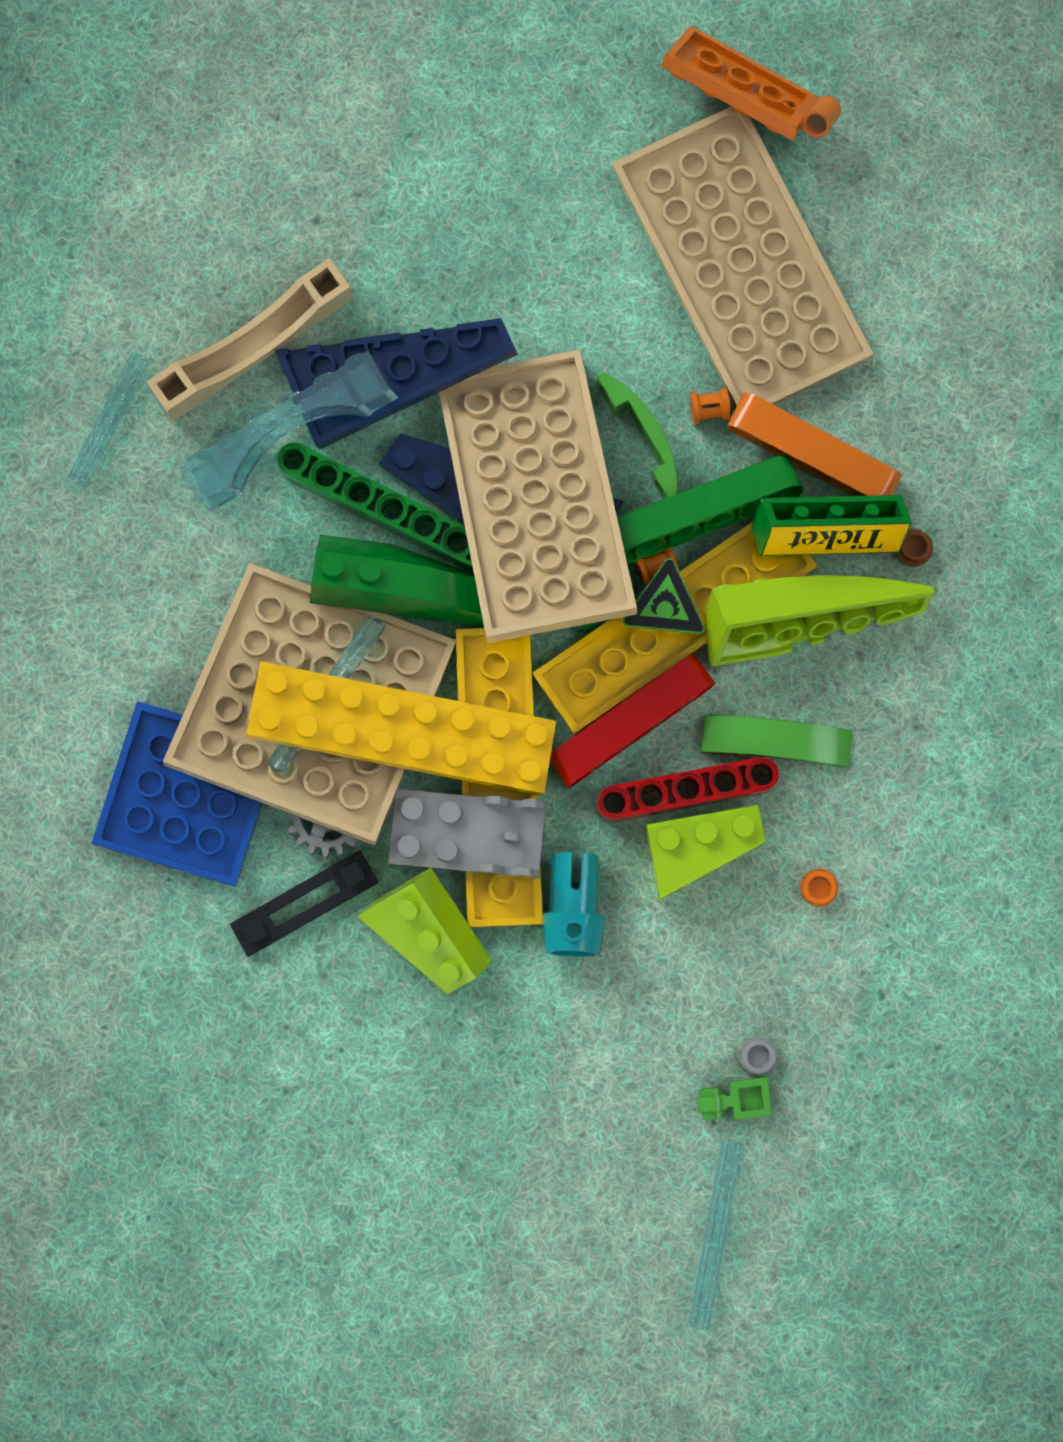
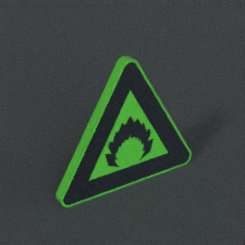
M671 558L664 561L635 601L637 614L626 616L622 620L625 627L693 634H702L705 630V626L679 570Z

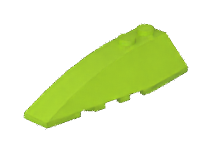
M811 575L769 580L767 578H760L744 584H723L712 589L705 608L709 663L713 667L780 656L792 652L790 645L809 640L811 646L825 642L824 636L842 629L846 636L858 633L861 629L868 626L872 620H876L877 624L882 626L925 613L935 591L929 585L894 579L845 575Z

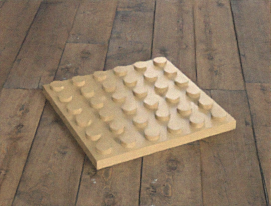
M249 563L165 755L163 764L168 768L376 845L406 769L246 738L260 661L436 696L456 647V640L385 613L311 604V585Z

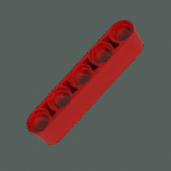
M694 653L690 654L551 752L550 765L567 788L576 785L702 696L716 684L696 655Z
M758 757L611 785L600 793L597 800V810L604 820L620 822L762 795L769 792L776 785L779 779V769L771 759ZM755 767L766 768L771 775L769 784H756L751 777L752 769ZM719 774L729 775L734 781L733 790L730 792L719 791L715 787L714 778ZM682 781H691L696 785L698 794L693 799H684L678 794L677 785ZM646 788H654L660 793L661 802L656 806H647L642 802L640 793ZM609 795H618L624 801V809L617 814H612L605 809L603 805L604 799Z

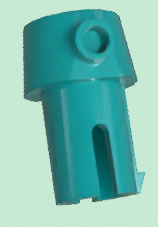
M572 852L552 854L547 866H552L550 912L542 914L545 953L572 957L599 956L606 921L605 916L597 914L599 856L582 852L580 888L575 890L571 887Z

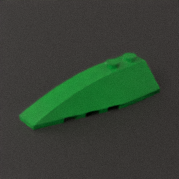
M320 534L311 582V604L484 627L474 574L394 544Z

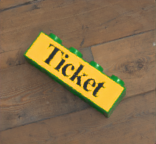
M902 495L762 498L751 530L760 556L899 553L912 521Z

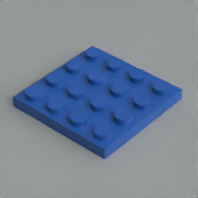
M137 701L91 844L237 887L263 803L164 766L163 760L183 714Z

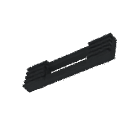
M359 850L229 925L247 957H250L375 886L379 881L362 851ZM330 880H335L340 889L338 893L280 926L274 927L269 918L270 914Z

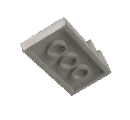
M398 789L394 802L388 864L539 879L546 802L534 799L511 800L501 796L479 797Z

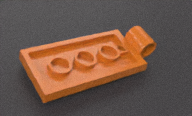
M690 26L666 53L661 67L670 71L675 78L688 81L702 89L707 96L720 99L732 106L739 114L752 117L764 124L771 132L782 134L792 141L795 139L798 129L805 131L815 138L825 136L841 115V106L834 97H818L693 26Z

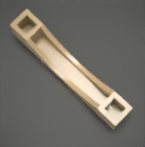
M328 258L301 276L281 297L246 325L212 346L176 361L146 383L172 422H174L274 354L275 350H280L352 301L351 287L332 260Z

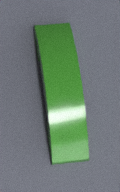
M604 372L597 376L596 386L613 415L615 416L626 409L628 410L660 465L652 470L651 480L662 499L676 495L678 486L675 462L671 448L659 423L634 392L617 379Z
M704 715L700 753L766 757L849 768L852 730L787 720Z

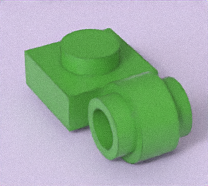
M767 1077L728 1081L730 1095L722 1094V1087L719 1086L699 1089L700 1097H696L698 1113H702L703 1120L726 1117L725 1110L728 1107H732L733 1120L772 1115Z

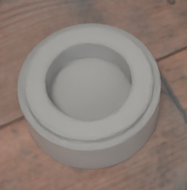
M759 1037L752 1038L742 1045L739 1052V1061L746 1072L757 1076L765 1075L775 1067L777 1051L769 1040Z

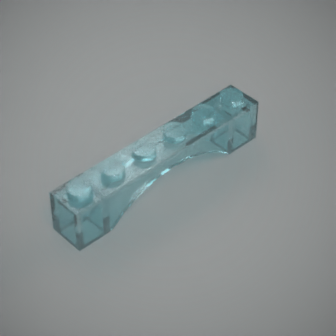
M369 351L364 354H355L344 362V366L333 373L328 372L318 376L313 381L312 386L302 392H294L287 395L281 401V405L271 411L258 413L250 420V424L242 429L224 434L216 445L207 450L203 449L193 453L188 458V462L180 466V469L198 503L212 512L242 494L247 480L260 458L275 442L290 431L310 421L329 416L356 415L367 417L397 399L398 396L379 362Z

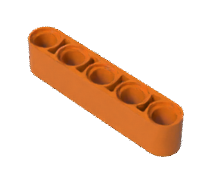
M743 393L727 425V428L736 435L776 456H787L791 464L852 496L893 495L902 477L901 473L894 468L750 393Z

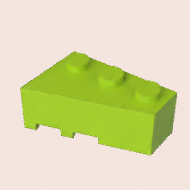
M759 805L647 824L645 832L658 902L762 846L765 843Z
M431 867L379 897L357 916L447 994L476 979L492 962V959Z

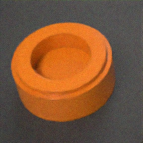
M814 869L802 878L800 893L808 904L816 907L826 906L837 896L838 882L831 872L825 869Z

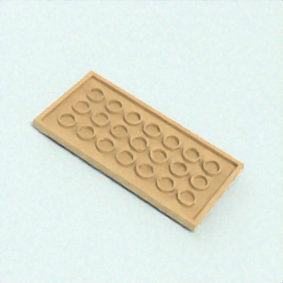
M730 106L612 162L611 168L724 388H727L728 395L735 409L743 393L756 395L776 405L873 357L874 354L750 116L741 115Z
M569 351L493 366L439 392L487 643L636 615L637 606L581 351Z

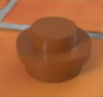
M909 530L900 552L896 554L900 561L908 566L916 567L923 565L932 555V540L921 530Z

